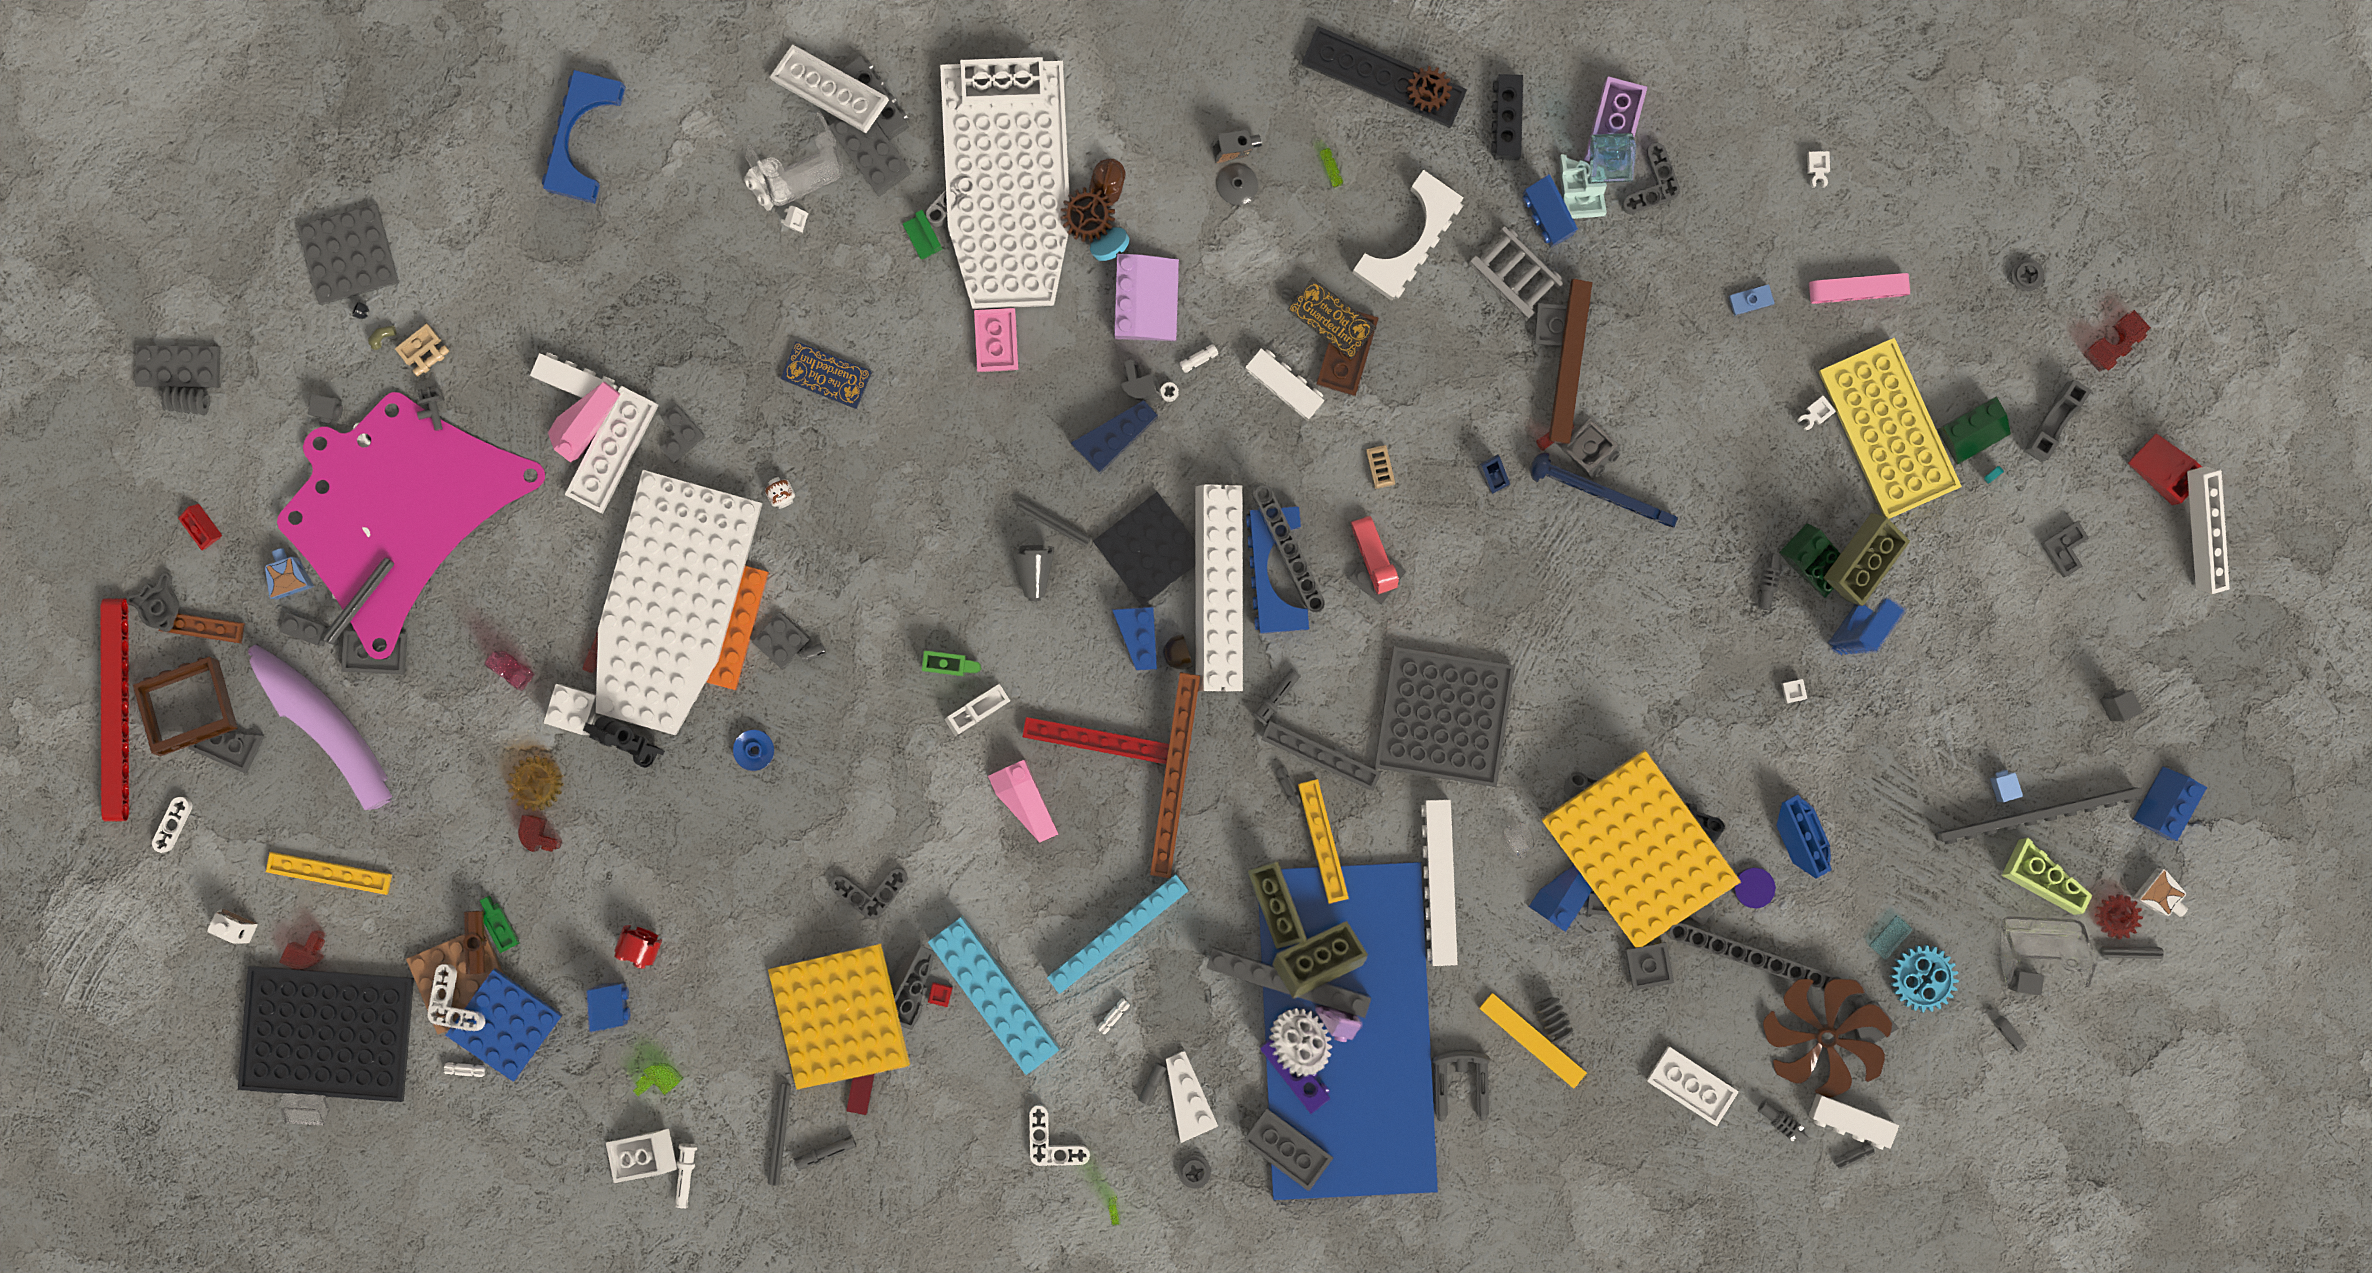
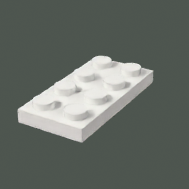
M1667 1046L1646 1079L1647 1082L1715 1126L1719 1124L1739 1092L1669 1046Z

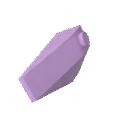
M1321 1005L1315 1006V1010L1337 1041L1346 1042L1347 1039L1352 1040L1361 1027V1021L1357 1015Z

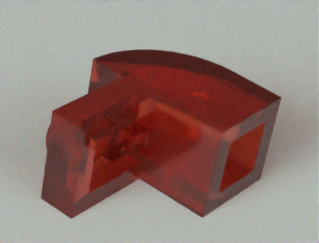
M528 814L522 815L518 836L520 842L527 850L537 852L541 846L542 850L553 852L554 849L561 848L563 840L543 836L547 819Z
M319 930L312 931L305 946L297 942L288 943L279 962L293 969H304L318 964L324 955L317 951L322 949L325 943L323 938L326 933Z

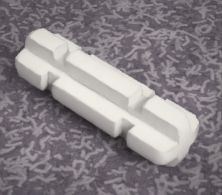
M1212 344L1206 347L1207 350H1201L1190 356L1189 360L1181 361L1180 366L1187 373L1192 370L1191 367H1197L1208 361L1209 357L1217 356L1218 350Z
M1121 998L1117 1006H1114L1104 1018V1021H1101L1097 1026V1029L1101 1033L1106 1034L1110 1026H1113L1122 1016V1012L1128 1009L1130 1006L1129 1002Z
M448 1062L444 1065V1073L483 1077L485 1075V1066L462 1063L455 1065V1063Z

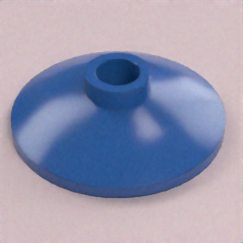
M748 730L740 734L735 740L733 755L736 762L742 768L750 771L761 770L772 761L774 744L766 733L759 730ZM756 746L758 748L757 754L752 753V747Z

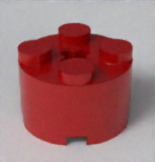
M625 925L614 949V957L621 961L628 960L633 962V965L640 969H645L646 965H653L662 939L658 940L656 933L645 928L637 927L636 930L630 929L631 925Z

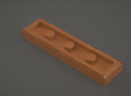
M178 613L174 620V625L168 633L242 643L245 623Z

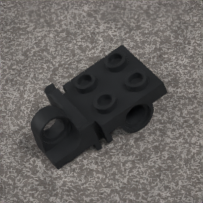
M608 716L599 717L594 725L585 723L583 731L590 734L589 738L600 741V744L608 747L612 745L617 746V749L632 754L634 763L643 768L650 767L657 754L664 755L665 752L655 745L648 744V739L635 735V738H633V731L630 727Z

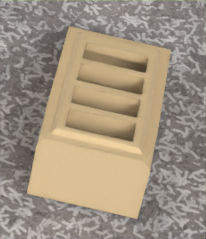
M1386 445L1366 449L1374 489L1395 485ZM1380 452L1384 454V456L1372 458V454ZM1385 460V464L1374 466V462ZM1387 468L1386 472L1376 474L1377 469ZM1388 475L1389 479L1378 481V477Z

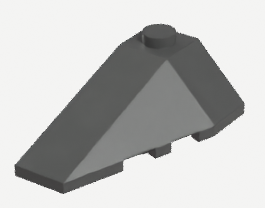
M921 945L914 949L890 978L900 1025L910 1030H913L922 1012L923 1005L921 1000L927 990L925 986L926 978L930 975L935 955L934 950Z

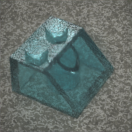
M1633 133L1591 135V183L1633 182L1636 153Z

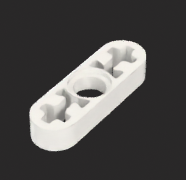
M176 797L171 801L152 841L155 851L160 853L168 852L174 847L192 810V802L189 798ZM183 802L185 809L179 811L180 807L177 804ZM170 819H174L177 822V828L173 831L167 826ZM165 839L167 846L161 848L162 844L159 841Z

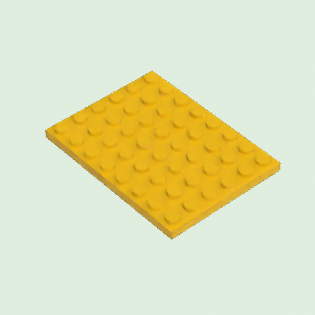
M1643 750L1542 818V822L1635 948L1643 947L1669 930L1673 925L1675 926L1741 882L1646 750Z

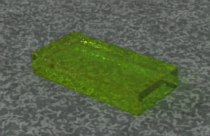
M1117 1196L1111 1197L1108 1204L1111 1225H1120L1121 1214Z

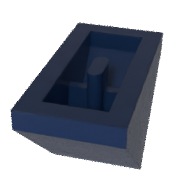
M1498 454L1477 466L1492 494L1510 485Z

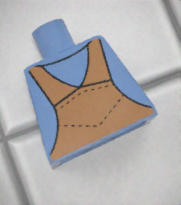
M284 548L272 551L275 563L265 566L270 599L278 600L314 587L299 558H287Z

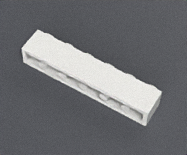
M2204 466L2187 471L2195 584L2197 590L2214 594L2229 589L2221 470Z

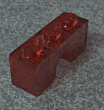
M2135 310L2126 313L2112 326L2119 335L2117 345L2109 343L2103 337L2093 343L2083 353L2098 371L2105 369L2109 371L2118 363L2116 359L2120 356H2126L2132 350L2131 346L2135 342L2140 343L2148 336L2146 332L2151 327Z

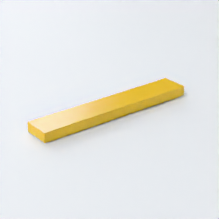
M1318 779L1300 783L1298 788L1328 904L1349 899Z
M269 852L266 867L267 873L385 895L389 893L392 874L276 852Z
M1493 993L1479 1007L1481 1011L1573 1089L1587 1074Z

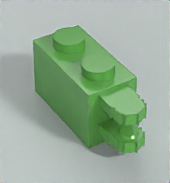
M924 651L922 671L965 676V672L978 673L982 669L979 662L967 660V656Z

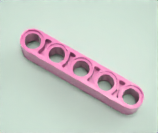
M1901 273L1809 282L1810 303L1910 295L1909 274Z

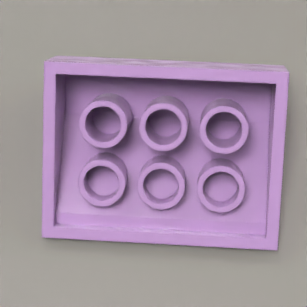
M1117 254L1115 339L1176 341L1179 259Z

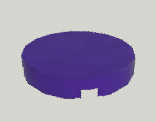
M1753 867L1747 868L1738 874L1741 882L1734 886V894L1741 904L1757 909L1771 902L1775 895L1776 886L1770 873L1764 869Z

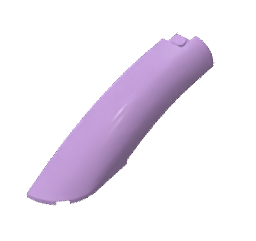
M257 645L250 647L248 654L252 655L249 660L252 669L279 716L288 717L324 749L345 776L364 810L378 809L392 801V795L384 783L388 777L364 739L334 703L308 679L284 661Z

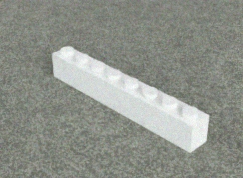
M1424 800V805H1421V817H1425V825H1422V838H1426V846L1422 847L1423 858H1427V866L1423 867L1424 879H1427L1428 887H1424V897L1428 899V907L1425 908V919L1429 920V928H1426V940H1430V949H1427V961H1431L1432 966L1457 965L1451 800Z

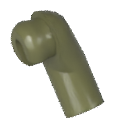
M395 326L377 328L368 338V344L373 350L380 349L382 346L381 340L384 337L396 335Z

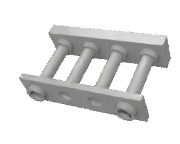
M1504 226L1500 231L1503 238L1483 258L1475 256L1468 265L1527 321L1535 313L1532 310L1533 305L1553 285L1559 289L1563 282L1557 272H1551L1517 239L1518 235L1511 228L1507 229ZM1510 243L1518 252L1498 272H1493L1489 268V263ZM1525 257L1532 266L1513 286L1510 285L1508 287L1503 282V277ZM1539 271L1547 280L1528 300L1523 301L1517 296L1519 294L1518 291Z

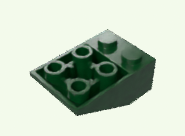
M1806 523L1779 553L1822 597L1826 598L1834 588L1824 579V576L1841 554L1819 528Z

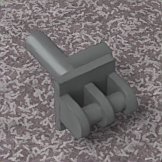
M435 385V388L432 389L427 387L426 390L419 389V404L429 405V409L417 412L418 419L431 417L434 430H442L437 402L445 401L442 396L440 386Z

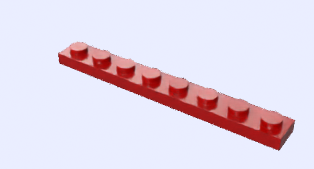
M1029 717L1025 719L1022 735L1024 738L1156 763H1167L1169 744Z

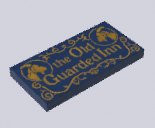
M796 341L781 380L858 409L872 371Z

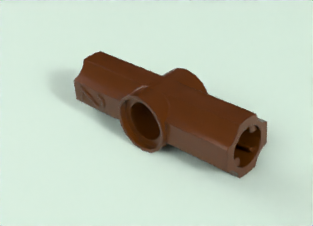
M465 911L463 947L465 949L466 974L485 973V946L487 943L484 936V911ZM472 937L478 939L479 944L477 948L471 944Z

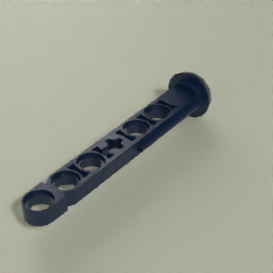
M1549 453L1539 454L1531 463L1530 474L1536 483L1547 476L1658 523L1675 528L1678 517L1551 465Z

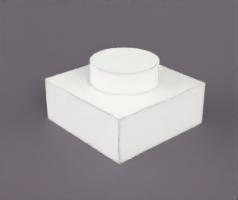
M1803 679L1781 683L1785 703L1807 699Z

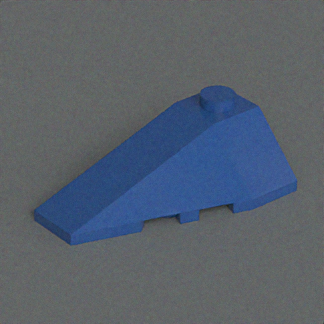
M1573 864L1572 867L1541 888L1528 907L1566 932L1593 889Z

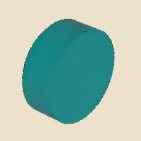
M1997 466L1984 477V480L1989 484L2001 475L2004 470L2001 466Z

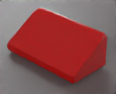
M199 504L187 507L178 517L202 551L222 536Z

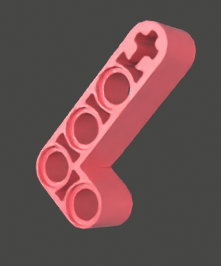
M1371 516L1351 522L1354 537L1376 593L1381 594L1398 588L1396 569L1393 564L1390 565Z

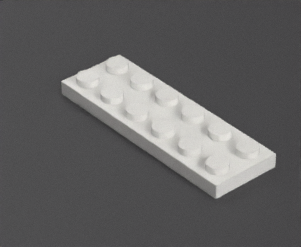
M793 44L770 76L771 80L864 133H867L889 101L887 96Z
M623 386L619 388V398L597 431L565 493L566 496L602 514L659 406Z

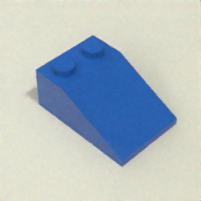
M625 982L599 984L587 990L589 1032L619 1027L628 1023V1020H630V1008H627L626 999H629V989L625 987Z

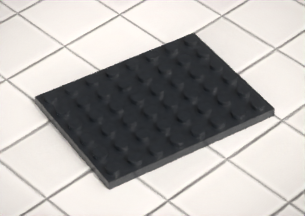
M248 966L237 1090L403 1102L414 978Z

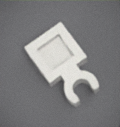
M1829 151L1807 153L1808 174H1814L1810 182L1812 188L1816 187V180L1822 181V188H1825L1828 184L1824 173L1830 172Z
M1821 396L1806 408L1809 414L1800 416L1797 422L1799 423L1803 419L1807 420L1808 425L1804 428V431H1807L1813 427L1814 421L1819 425L1836 411L1827 399Z

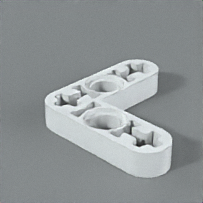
M451 964L438 966L435 971L428 1009L429 1021L433 1024L468 1031L481 1030L485 1025V1017L482 1013L451 1007L457 977L456 968ZM444 971L449 972V975H444ZM442 988L446 991V996L443 1000L439 998V991ZM436 1012L446 1014V1018L436 1016ZM456 1012L460 1015V1021L457 1024L453 1022V1015ZM467 1019H475L477 1024L467 1022Z
M1041 1104L1033 1106L1029 1115L1031 1161L1039 1166L1083 1165L1087 1163L1090 1158V1151L1085 1145H1049L1048 1109ZM1037 1109H1041V1112L1045 1113L1041 1117V1124L1045 1123V1126H1033V1123L1037 1124V1116L1033 1115ZM1035 1130H1043L1045 1138L1043 1140H1036L1033 1135ZM1045 1143L1046 1147H1041V1153L1045 1154V1157H1042V1160L1039 1161L1038 1157H1034V1154L1038 1152V1146L1033 1147V1144L1041 1145ZM1068 1149H1072V1154H1077L1081 1149L1087 1156H1084L1083 1160H1079L1078 1156H1072L1073 1161H1069L1070 1153ZM1055 1151H1065L1066 1158L1062 1161L1057 1160L1054 1156Z

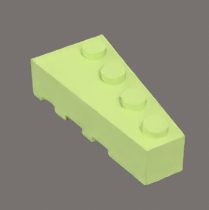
M2029 838L2019 839L2002 876L2073 915L2084 914L2092 895L2075 879L2069 877L2058 864L2047 857L2048 855L2039 850Z

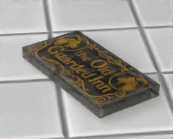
M1313 277L1287 309V311L1350 360L1355 357L1377 329L1374 324Z

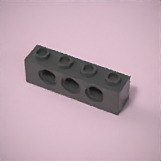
M860 56L842 68L841 71L858 81H861L863 77H869L870 82L866 85L887 96L889 101L875 121L890 141L909 128L906 122L909 118L903 109L900 111L897 109L895 104L898 102L892 93L887 94L883 88L886 85L881 77L878 76L876 78L872 71L875 69L868 59L864 61ZM886 110L893 111V115L890 118H884L883 114Z

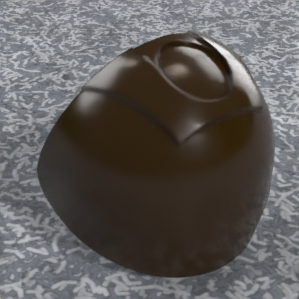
M1183 634L1169 639L1163 648L1166 663L1170 667L1180 670L1193 667Z

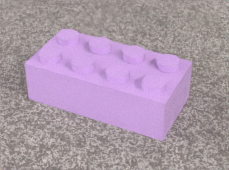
M1612 77L1606 78L1584 161L1622 171L1625 169L1645 99L1646 86Z

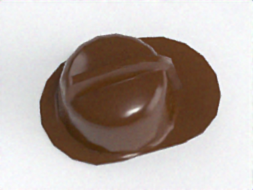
M1115 159L1101 160L1094 168L1089 193L1091 187H1094L1095 195L1099 190H1102L1101 198L1104 195H1108L1109 198L1105 203L1112 201L1114 205L1121 195L1125 181L1124 166Z

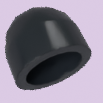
M358 301L353 309L352 316L357 319L367 318L368 315L364 312L369 313L368 306Z

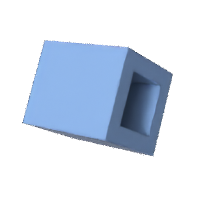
M2003 770L1996 772V776L1990 778L1997 802H2006L2023 796L2016 773Z

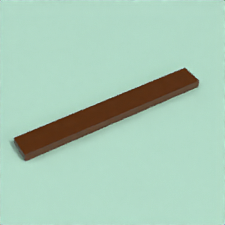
M1571 279L1548 441L1570 444L1593 282Z

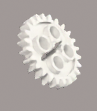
M1295 1008L1278 1016V1019L1273 1022L1275 1026L1270 1029L1274 1034L1269 1036L1275 1042L1270 1045V1047L1276 1048L1273 1055L1280 1056L1277 1062L1283 1061V1068L1290 1067V1073L1296 1071L1297 1076L1301 1074L1308 1076L1323 1069V1065L1329 1062L1326 1058L1331 1056L1327 1050L1332 1048L1331 1045L1327 1044L1331 1038L1325 1035L1328 1029H1322L1324 1023L1319 1024L1317 1022L1318 1016L1312 1018L1311 1011L1305 1014V1009L1298 1011Z

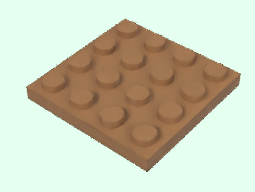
M485 927L484 936L487 940L485 946V973L466 974L465 949L463 947L465 934L406 959L427 1011L429 1009L435 971L438 966L451 964L457 970L451 1007L465 1009L494 968L503 973ZM472 937L471 944L475 948H477L479 942L477 938ZM444 971V975L448 976L449 972ZM443 988L439 991V998L441 1000L446 996V991ZM436 1012V1016L446 1018V1014ZM456 1012L453 1015V1022L457 1020L459 1013ZM433 1024L437 1035L451 1028Z

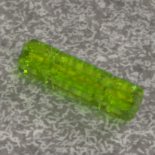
M1325 148L1321 150L1320 155L1322 160H1324V165L1329 178H1331L1333 187L1336 188L1343 185V179L1339 176L1340 172L1335 159L1332 158L1331 149Z

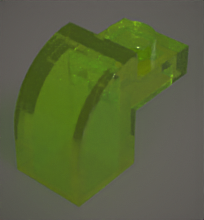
M655 1063L643 1070L648 1077L645 1075L635 1083L637 1087L633 1092L639 1097L655 1084L666 1095L684 1078L673 1066L666 1063Z

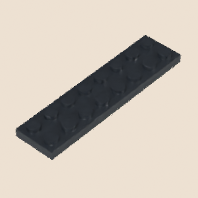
M1319 26L1316 28L1301 63L1302 66L1448 128L1452 127L1467 92V89L1449 82L1447 86H1452V90L1447 92L1451 96L1449 99H1445L1446 105L1439 104V110L1432 107L1431 112H1428L1427 107H1424L1421 111V105L1418 104L1414 107L1415 100L1408 99L1412 93L1407 92V88L1411 86L1408 84L1409 79H1414L1412 76L1414 72L1419 74L1418 68ZM1421 80L1417 82L1416 90L1422 87ZM1426 86L1425 90H1429L1432 93L1433 88ZM1443 88L1437 91L1438 99L1443 93Z

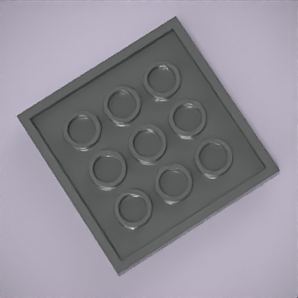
M370 205L297 226L319 305L399 284L378 205Z

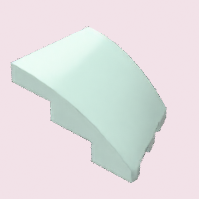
M1561 154L1560 177L1562 199L1572 218L1606 216L1604 192L1607 185L1604 168L1589 165L1581 160L1578 162L1567 158V155Z

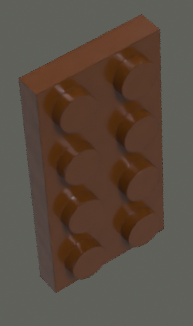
M1340 306L1336 319L1340 317L1341 312L1343 313L1342 317L1339 320H1335L1334 327L1340 328L1336 334L1333 331L1331 333L1334 336L1329 340L1316 385L1356 396L1379 317L1352 309L1349 311L1345 307L1341 309ZM1350 313H1353L1354 315H1359V316H1355L1356 318H1354V320H1353L1352 317H1354V316H1353L1352 314H1350ZM1362 324L1363 329L1365 328L1364 334L1366 337L1356 340L1360 332L1357 330L1354 334L1355 330H1353V327H1358V325ZM1343 328H1345V330L1341 333L1339 337L1338 334L1341 332ZM1352 350L1353 353L1348 355V351Z

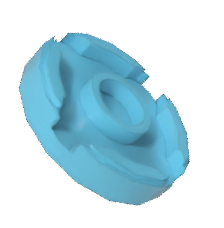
M1120 227L1107 229L1108 234L1106 236L1100 233L1101 239L1098 240L1095 237L1090 245L1092 255L1099 261H1107L1117 256L1116 253L1119 251L1122 253L1129 244V236L1125 229Z

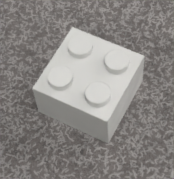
M556 684L544 723L581 735H589V733L583 731L585 723L592 724L596 712V694L567 685Z

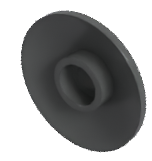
M1232 165L1224 169L1220 174L1217 184L1218 191L1227 203L1243 205L1255 197L1258 190V180L1255 173L1247 166ZM1240 180L1242 185L1237 187L1234 185V182Z

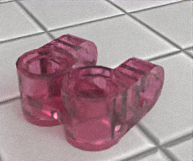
M503 650L494 651L484 664L520 691L524 690L535 675L530 669Z

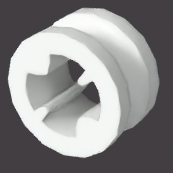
M1171 382L1162 385L1160 389L1162 399L1167 402L1174 401L1178 397L1177 386ZM1169 387L1171 389L1173 387L1175 389L1173 391L1174 396L1169 397L1168 395L1166 397L1164 395L1166 393L1165 388Z

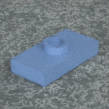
M1769 284L1728 296L1734 316L1775 304Z

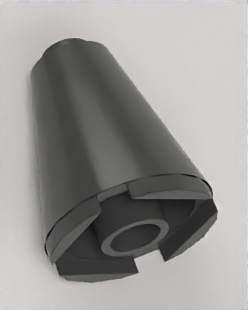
M1043 545L1020 546V550L1014 547L1013 553L1024 597L1029 598V601H1041V598L1045 597L1054 547L1048 546V549H1043Z

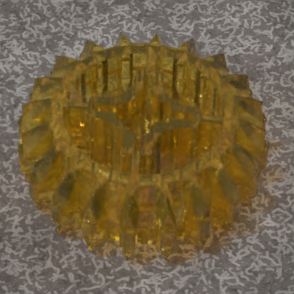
M534 756L533 760L531 757H526V763L520 760L518 761L520 767L516 765L512 767L516 773L511 772L508 774L513 778V780L507 781V784H512L513 788L508 789V792L515 793L511 797L512 800L519 799L516 804L517 806H521L524 803V810H528L531 806L532 811H536L537 808L542 811L545 810V805L547 807L552 806L551 800L554 802L558 801L555 794H562L558 787L564 786V783H558V779L563 778V775H556L560 769L559 767L552 769L554 766L553 761L547 764L546 757H543L541 761L539 756ZM535 767L543 769L549 777H541L538 771H535ZM528 769L527 780L521 784L522 775ZM535 781H544V782L539 783V785H537V787H536V786H527V785L532 784V782H535ZM550 783V789L543 798V788L546 784ZM522 790H530L533 796H535L536 801L525 796Z

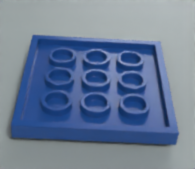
M494 968L465 1007V1010L480 1012L484 1015V1027L479 1031H468L451 1027L445 1036L514 1082L563 1014ZM460 1015L454 1022L455 1024H457L460 1021ZM467 1019V1022L477 1024V1020Z

